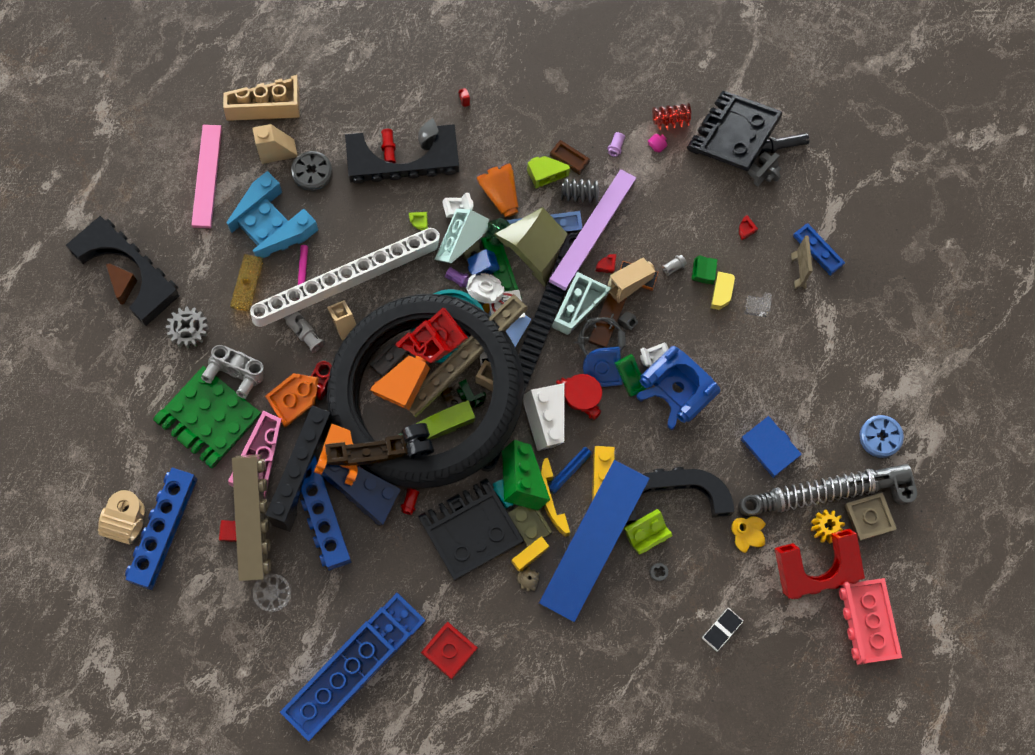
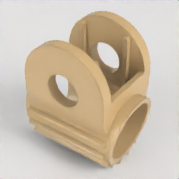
M121 490L114 493L100 514L98 534L129 545L132 544L143 527L145 516L144 504L131 491Z

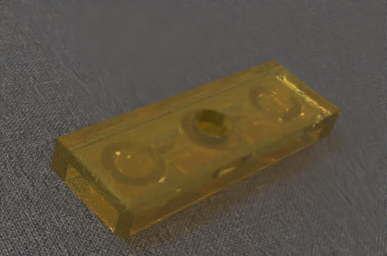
M244 254L230 304L231 308L250 312L263 264L262 257Z

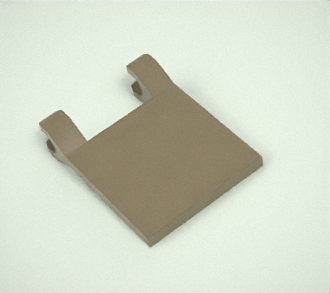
M805 236L798 250L791 253L792 262L798 259L800 278L794 281V289L799 287L806 289V281L813 271L809 236Z

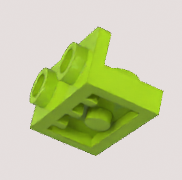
M658 509L624 527L630 545L638 554L647 552L652 547L673 536L672 532L666 527L662 513Z

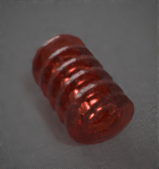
M688 103L687 107L685 104H681L680 107L676 104L673 105V108L668 105L666 109L660 106L658 110L656 107H653V123L658 126L659 130H661L662 124L668 129L669 123L675 128L676 122L679 123L680 127L683 126L684 121L687 126H690V104Z

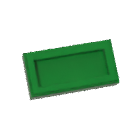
M632 354L615 362L628 396L632 397L647 389L640 383V376L642 374Z

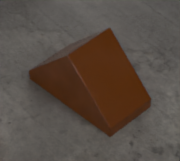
M110 263L106 264L116 298L121 305L125 304L137 283V279L134 274Z

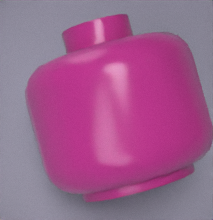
M656 133L648 140V145L655 152L659 153L667 147V138L663 134L660 136Z

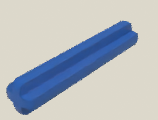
M584 447L548 484L551 493H556L592 455V452L587 447Z

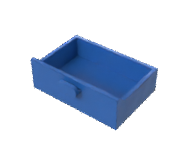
M769 416L741 438V441L773 478L802 455L792 444L789 436L784 431H781Z

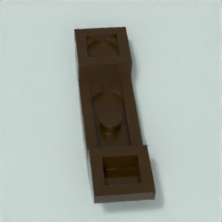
M403 435L388 436L382 441L346 445L345 442L325 444L327 463L329 465L372 464L408 454L406 449L407 443L404 441Z

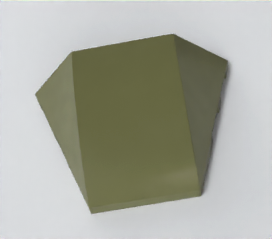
M541 207L521 220L496 232L494 235L506 247H510L533 271L532 275L546 287L566 239L567 232Z

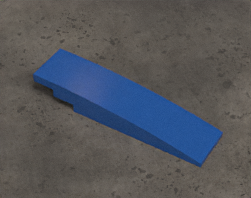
M616 460L613 461L539 602L541 605L575 622L650 479L649 477Z
M396 593L352 635L280 713L307 741H310L393 657L426 620L399 593Z

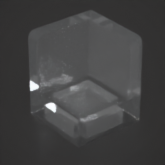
M764 292L762 298L747 296L744 314L767 317L771 308L772 293Z

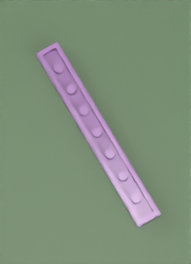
M620 169L549 280L550 283L566 291L633 186L636 177Z

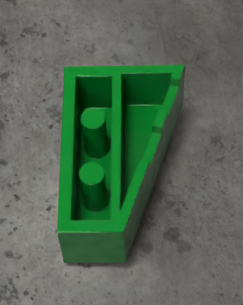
M513 440L502 451L504 502L539 510L550 501V497L532 446L528 443Z

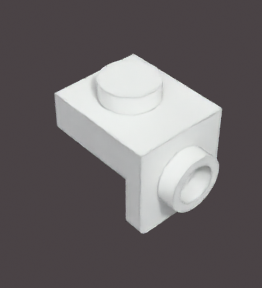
M465 193L462 198H444L442 201L446 218H453L456 209H473V200L469 193Z
M664 342L649 349H640L642 364L649 368L668 350L667 344Z

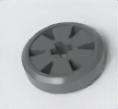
M307 151L295 158L291 166V173L294 182L300 188L315 191L322 189L329 183L332 177V166L324 154L317 151ZM308 169H315V173H309Z

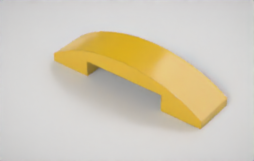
M545 458L541 474L550 501L544 505V508L556 529L564 537H567L570 534L565 513L556 514L547 482L553 480V473L549 459Z

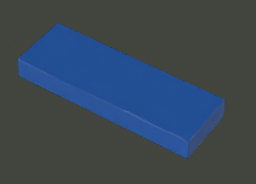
M808 223L794 233L793 237L800 244L805 236H809L811 256L830 276L845 264Z

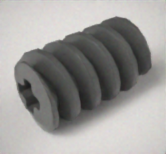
M565 178L562 183L561 201L564 196H566L567 201H570L573 196L575 202L581 197L583 203L586 198H588L589 203H592L595 198L598 204V181L595 180L593 185H591L590 180H587L584 185L583 179H580L577 184L575 178L572 179L571 183H569L568 178Z

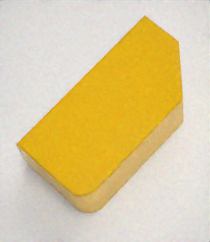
M541 536L515 556L511 563L521 572L539 558L549 548V545Z

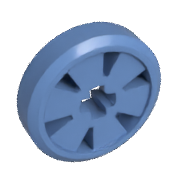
M885 415L871 417L863 424L860 430L862 447L874 457H890L903 444L904 435L901 426L893 418ZM880 432L883 433V436H886L883 441L880 440V437H877Z

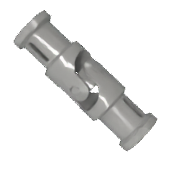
M299 312L284 317L286 324L302 342L304 341L310 347L312 353L317 352L325 344L324 340L314 333L315 330Z

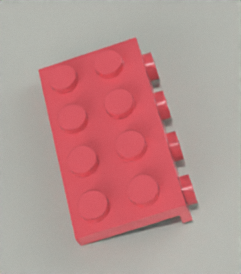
M885 578L861 581L856 584L847 582L840 585L839 596L844 601L845 606L843 608V615L845 620H848L849 625L847 634L849 640H852L853 648L851 652L853 660H856L857 665L901 659L902 654Z

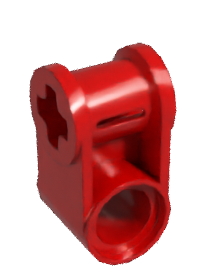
M327 361L319 362L311 374L313 377H319L316 392L319 400H322L327 393L330 371L327 375L320 374L321 370L325 368L331 369V364Z

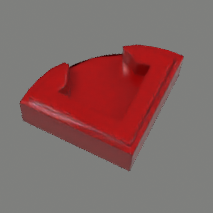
M460 89L458 94L462 106H470V96L467 89Z
M748 215L742 219L739 226L741 240L746 239L758 230Z
M609 254L597 263L595 271L613 274L616 254Z

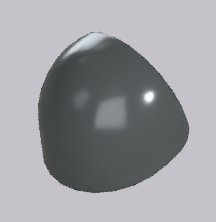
M433 118L427 121L418 133L419 144L424 150H430L439 132Z

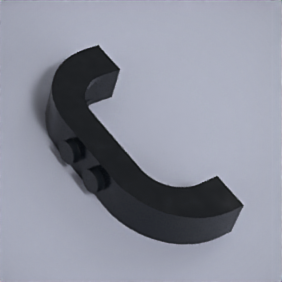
M675 467L672 471L655 469L653 472L643 474L650 479L642 494L657 491L696 489L708 498L712 518L732 516L735 512L733 499L726 485L718 477L707 471ZM635 508L626 525H630L637 520Z

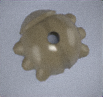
M527 567L525 571L519 572L517 581L521 584V589H526L528 592L531 589L535 591L539 584L541 573L536 572L535 568L531 570L530 567Z

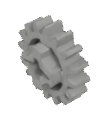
M188 306L185 308V311L178 308L179 313L172 312L173 319H167L170 324L166 325V329L169 331L167 335L171 338L172 343L175 344L177 342L179 347H182L183 344H185L186 348H189L190 344L196 347L197 341L203 342L202 336L207 337V333L204 330L209 329L206 324L208 321L206 317H203L204 315L201 311L197 313L196 308H193L192 311L189 310Z

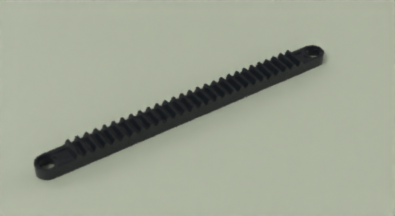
M571 233L566 237L551 276L571 247L569 241L576 239L578 233ZM549 280L519 353L524 378V394L565 294V290L550 283ZM502 450L493 459V463L490 466H485L481 470L489 472L495 469Z

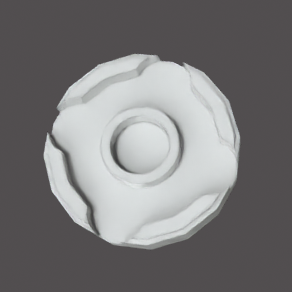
M481 273V275L477 276L476 274L472 275L466 286L470 296L483 303H496L502 299L504 293V286L502 287L501 281L493 275Z

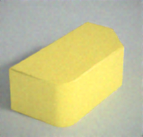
M718 271L711 302L712 309L720 310L730 303L735 280L733 274Z

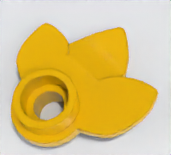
M751 516L747 519L737 518L732 522L731 530L735 535V545L743 553L747 552L749 546L762 547L765 545V537L760 530L764 528L766 523L761 518ZM740 524L744 527L743 531L740 530Z

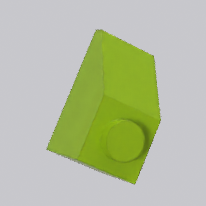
M543 156L531 159L527 164V171L536 189L568 177L570 167L567 164Z

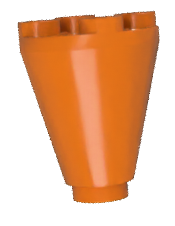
M510 163L500 167L501 169L493 167L488 170V174H482L477 177L481 188L505 218L518 213L514 172Z

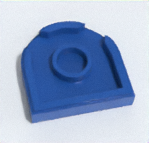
M620 347L600 348L590 352L584 359L583 373L594 377L601 387L623 385L615 362L621 359Z

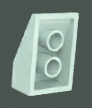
M456 209L434 260L446 263L455 261L486 233L489 219L469 209Z

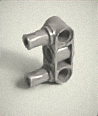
M217 345L212 349L208 366L201 376L203 381L211 383L218 371H223L234 378L243 380L236 394L246 399L253 386L263 381L264 367L262 362L242 352L223 345Z

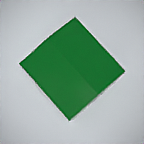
M701 255L694 258L691 280L713 285L718 259L707 258Z

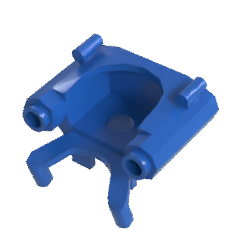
M671 346L640 376L641 385L650 389L639 392L637 399L642 402L645 399L657 396L666 400L671 410L667 426L669 430H673L677 418L683 423L690 422L720 393V387L687 354L676 346ZM676 383L683 391L680 393L675 392L672 387L673 384Z

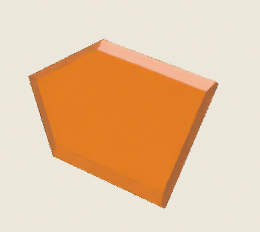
M293 373L265 396L278 418H281V423L284 427L290 425L309 410L311 406L315 405L319 377Z

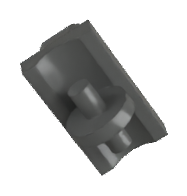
M764 152L759 158V163L763 166L760 168L753 164L749 169L748 174L754 178V184L757 187L765 179L767 182H770L771 180L778 181L781 178L779 173L781 168L778 166L779 163L777 161L780 155L776 152L773 155Z

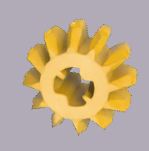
M824 510L822 514L818 512L816 518H813L811 521L815 525L811 527V531H817L814 538L821 536L822 543L827 539L828 543L831 544V533L842 531V527L845 526L844 522H839L842 516L835 517V511H832L830 514L827 510ZM826 523H828L827 526H829V525L831 526V529H830V530H828V527L825 528V524H826Z

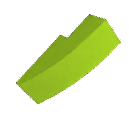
M467 400L440 411L418 423L427 424L430 433L428 439L432 440L454 432L459 427L475 422V415Z

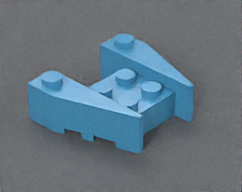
M268 171L251 184L227 221L231 233L240 227L254 241L257 247L253 249V253L257 260L268 257L271 253L278 250H285L293 244L305 242L318 231L316 221L305 209L288 221L274 207L271 201L278 197L282 190L280 183Z

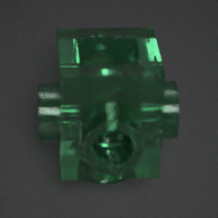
M502 218L491 220L488 222V229L484 238L490 240L489 243L494 246L504 245L494 234L511 224Z

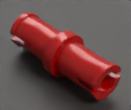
M383 129L381 131L383 141L381 149L384 152V161L396 164L394 152L396 145L393 142V130Z

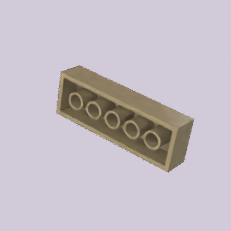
M262 454L236 456L232 458L238 577L239 581L263 580L272 569L271 559H268L267 555L268 551H270V539L266 537V533L269 531V520L265 519V512L268 510V499H264V491H267V480L263 479V471H266V460L262 459Z

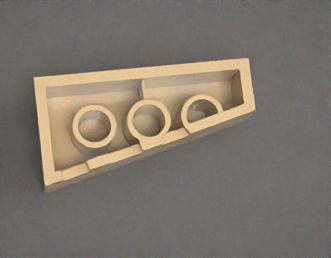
M297 75L291 76V79L287 80L278 79L275 80V83L267 85L261 83L257 84L254 88L248 89L245 87L225 92L223 108L226 120L300 118Z

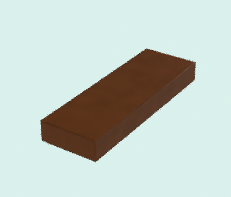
M608 293L598 318H610L614 314L613 318L617 322L627 298L617 303L612 295ZM598 321L596 322L597 328L594 327L589 343L601 348H607L615 326L609 329L610 325L608 322Z

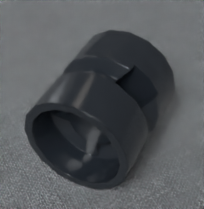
M426 423L413 424L402 430L404 441L408 443L406 449L410 459L422 458L434 452L432 441L428 439L430 433Z

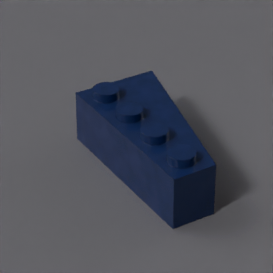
M327 463L321 476L342 492L349 501L360 508L378 526L383 525L401 489L358 466L356 479L353 485L350 486L345 484L349 469Z

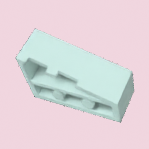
M577 272L551 327L569 335L585 319V316L608 295L611 288Z

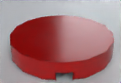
M578 374L567 381L564 387V398L572 409L587 412L598 406L602 398V387L594 377L588 374Z

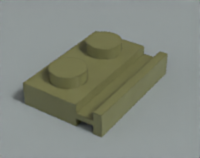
M519 506L508 512L509 517L527 547L541 536L544 539L552 534V530L539 510Z

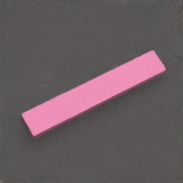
M203 125L192 216L193 228L211 229L222 134L221 125Z

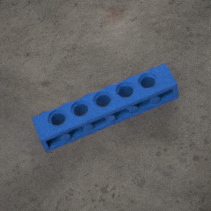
M314 456L308 468L312 474L304 479L300 491L304 497L301 503L304 511L308 510L310 518H307L310 530H315L316 536L313 539L316 548H321L322 555H319L322 566H327L330 571L352 562L323 477L314 472L317 465V459ZM316 488L318 490L316 495H308L310 489ZM318 506L324 507V511L321 514H315L314 509ZM329 525L330 530L328 532H320L321 526ZM329 543L337 545L334 551L326 550Z
M171 468L170 472L166 473L163 490L158 492L156 497L157 504L155 509L150 511L148 517L150 520L148 526L141 533V543L133 552L134 560L126 569L125 580L129 583L153 590L197 482L194 474ZM180 487V491L176 495H171L173 488ZM171 505L172 510L169 513H164V508ZM159 524L165 525L161 532H156V527ZM156 542L157 547L153 551H149V545ZM144 561H149L148 568L141 570V564Z

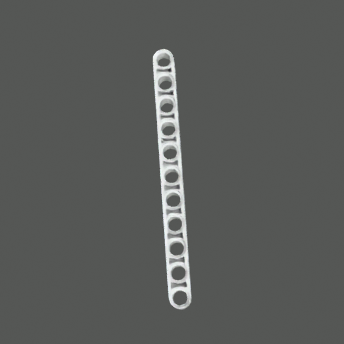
M434 228L425 229L260 301L251 307L252 322L258 327L266 326L431 253L439 247L440 234ZM349 275V276H351V277H350V278H344L343 276ZM333 283L332 286H327L325 284ZM311 290L317 291V292H315V293H313V294H312V293H309V291H311ZM298 298L299 300L292 301L291 299ZM277 305L282 306V307L279 308V309H274V308H273V307H275V306H277ZM258 313H263V314H264V315L261 316V317H257V316H256Z

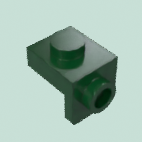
M466 379L459 382L457 393L461 400H468L470 406L474 408L484 403L486 400L485 392L474 396Z

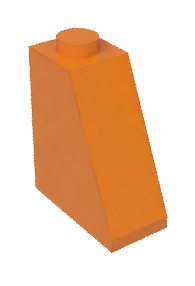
M408 356L375 383L370 391L382 399L410 410L430 368L425 359L419 356L415 358Z

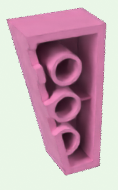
M263 411L241 456L262 454V459L266 460V471H263V479L267 480L268 489L281 428V418ZM232 472V474H231V476H230V478H229V480H228L229 485L232 486V487H233V472ZM264 491V499L266 498L267 491Z

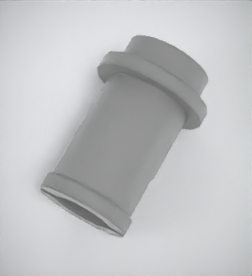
M676 255L675 259L663 265L662 268L664 273L669 276L678 269L685 268L687 262L682 255Z

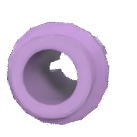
M614 133L611 145L607 148L609 155L617 157L621 154V147L625 139L624 134Z

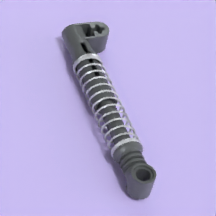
M903 464L879 470L866 469L864 473L858 471L857 474L851 472L849 476L843 474V477L840 478L836 475L835 479L829 477L828 480H824L822 478L820 486L816 480L813 482L814 487H811L807 481L805 489L802 483H799V490H796L795 485L792 484V491L790 492L787 486L784 487V492L779 487L773 488L768 493L744 497L738 504V510L746 517L761 514L762 512H771V510L779 513L788 511L790 507L795 510L797 505L800 508H803L804 505L810 507L812 503L818 505L819 501L825 504L827 500L829 502H832L834 499L839 501L841 497L847 499L849 496L854 498L856 494L862 496L863 493L869 495L878 492L879 489L890 487L893 500L899 505H905L916 499L917 489L910 466ZM884 478V480L875 481V479ZM907 484V487L899 489L898 485ZM820 497H825V501L822 502ZM818 498V502L815 503L813 499ZM806 500H811L809 505L805 502ZM746 501L753 503V511L746 508ZM803 501V506H800L798 502ZM791 503H796L795 508L791 506Z

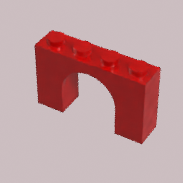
M851 529L831 533L835 554L834 562L827 572L819 576H809L805 573L800 548L794 543L774 548L783 593L789 599H799L805 594H818L824 589H837L844 583L856 584L859 580L865 579L857 533Z

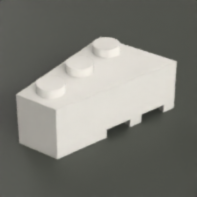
M564 383L533 389L525 393L523 404L537 451L554 448L564 443Z

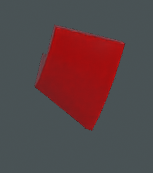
M442 308L430 320H425L412 333H407L395 345L430 363H434L464 343L468 337L446 308Z

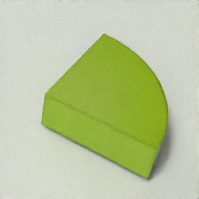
M427 212L409 213L410 222L415 228L421 231L428 229Z

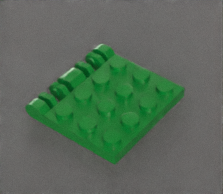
M203 366L165 408L155 415L153 421L158 425H162L164 430L169 429L176 420L180 422L172 430L171 436H178L177 441L187 449L193 445L191 448L193 454H196L205 444L209 447L201 454L200 460H206L205 464L212 469L258 420L261 412L245 399L239 397L233 389L217 376L214 377L211 383L203 381L201 376L206 370V367Z

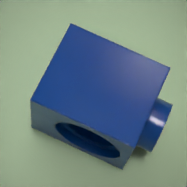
M487 249L467 259L469 264L468 270L471 275L476 274L477 276L481 275V273L490 275L500 269L495 253Z

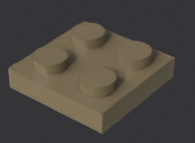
M883 492L844 505L854 532L857 533L858 542L897 529Z

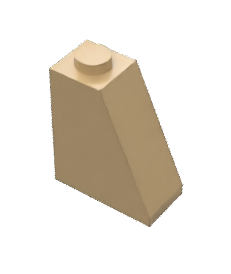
M272 124L253 127L255 143L262 164L296 158L298 156L295 140Z
M643 257L610 275L608 287L611 290L609 293L617 303H620L653 279L655 274L653 264L650 261H646Z

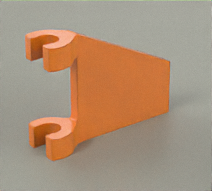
M331 424L314 470L315 473L322 475L327 464L325 444L345 442L346 445L353 444L350 430ZM357 465L342 466L349 469L345 484L352 486L358 473Z

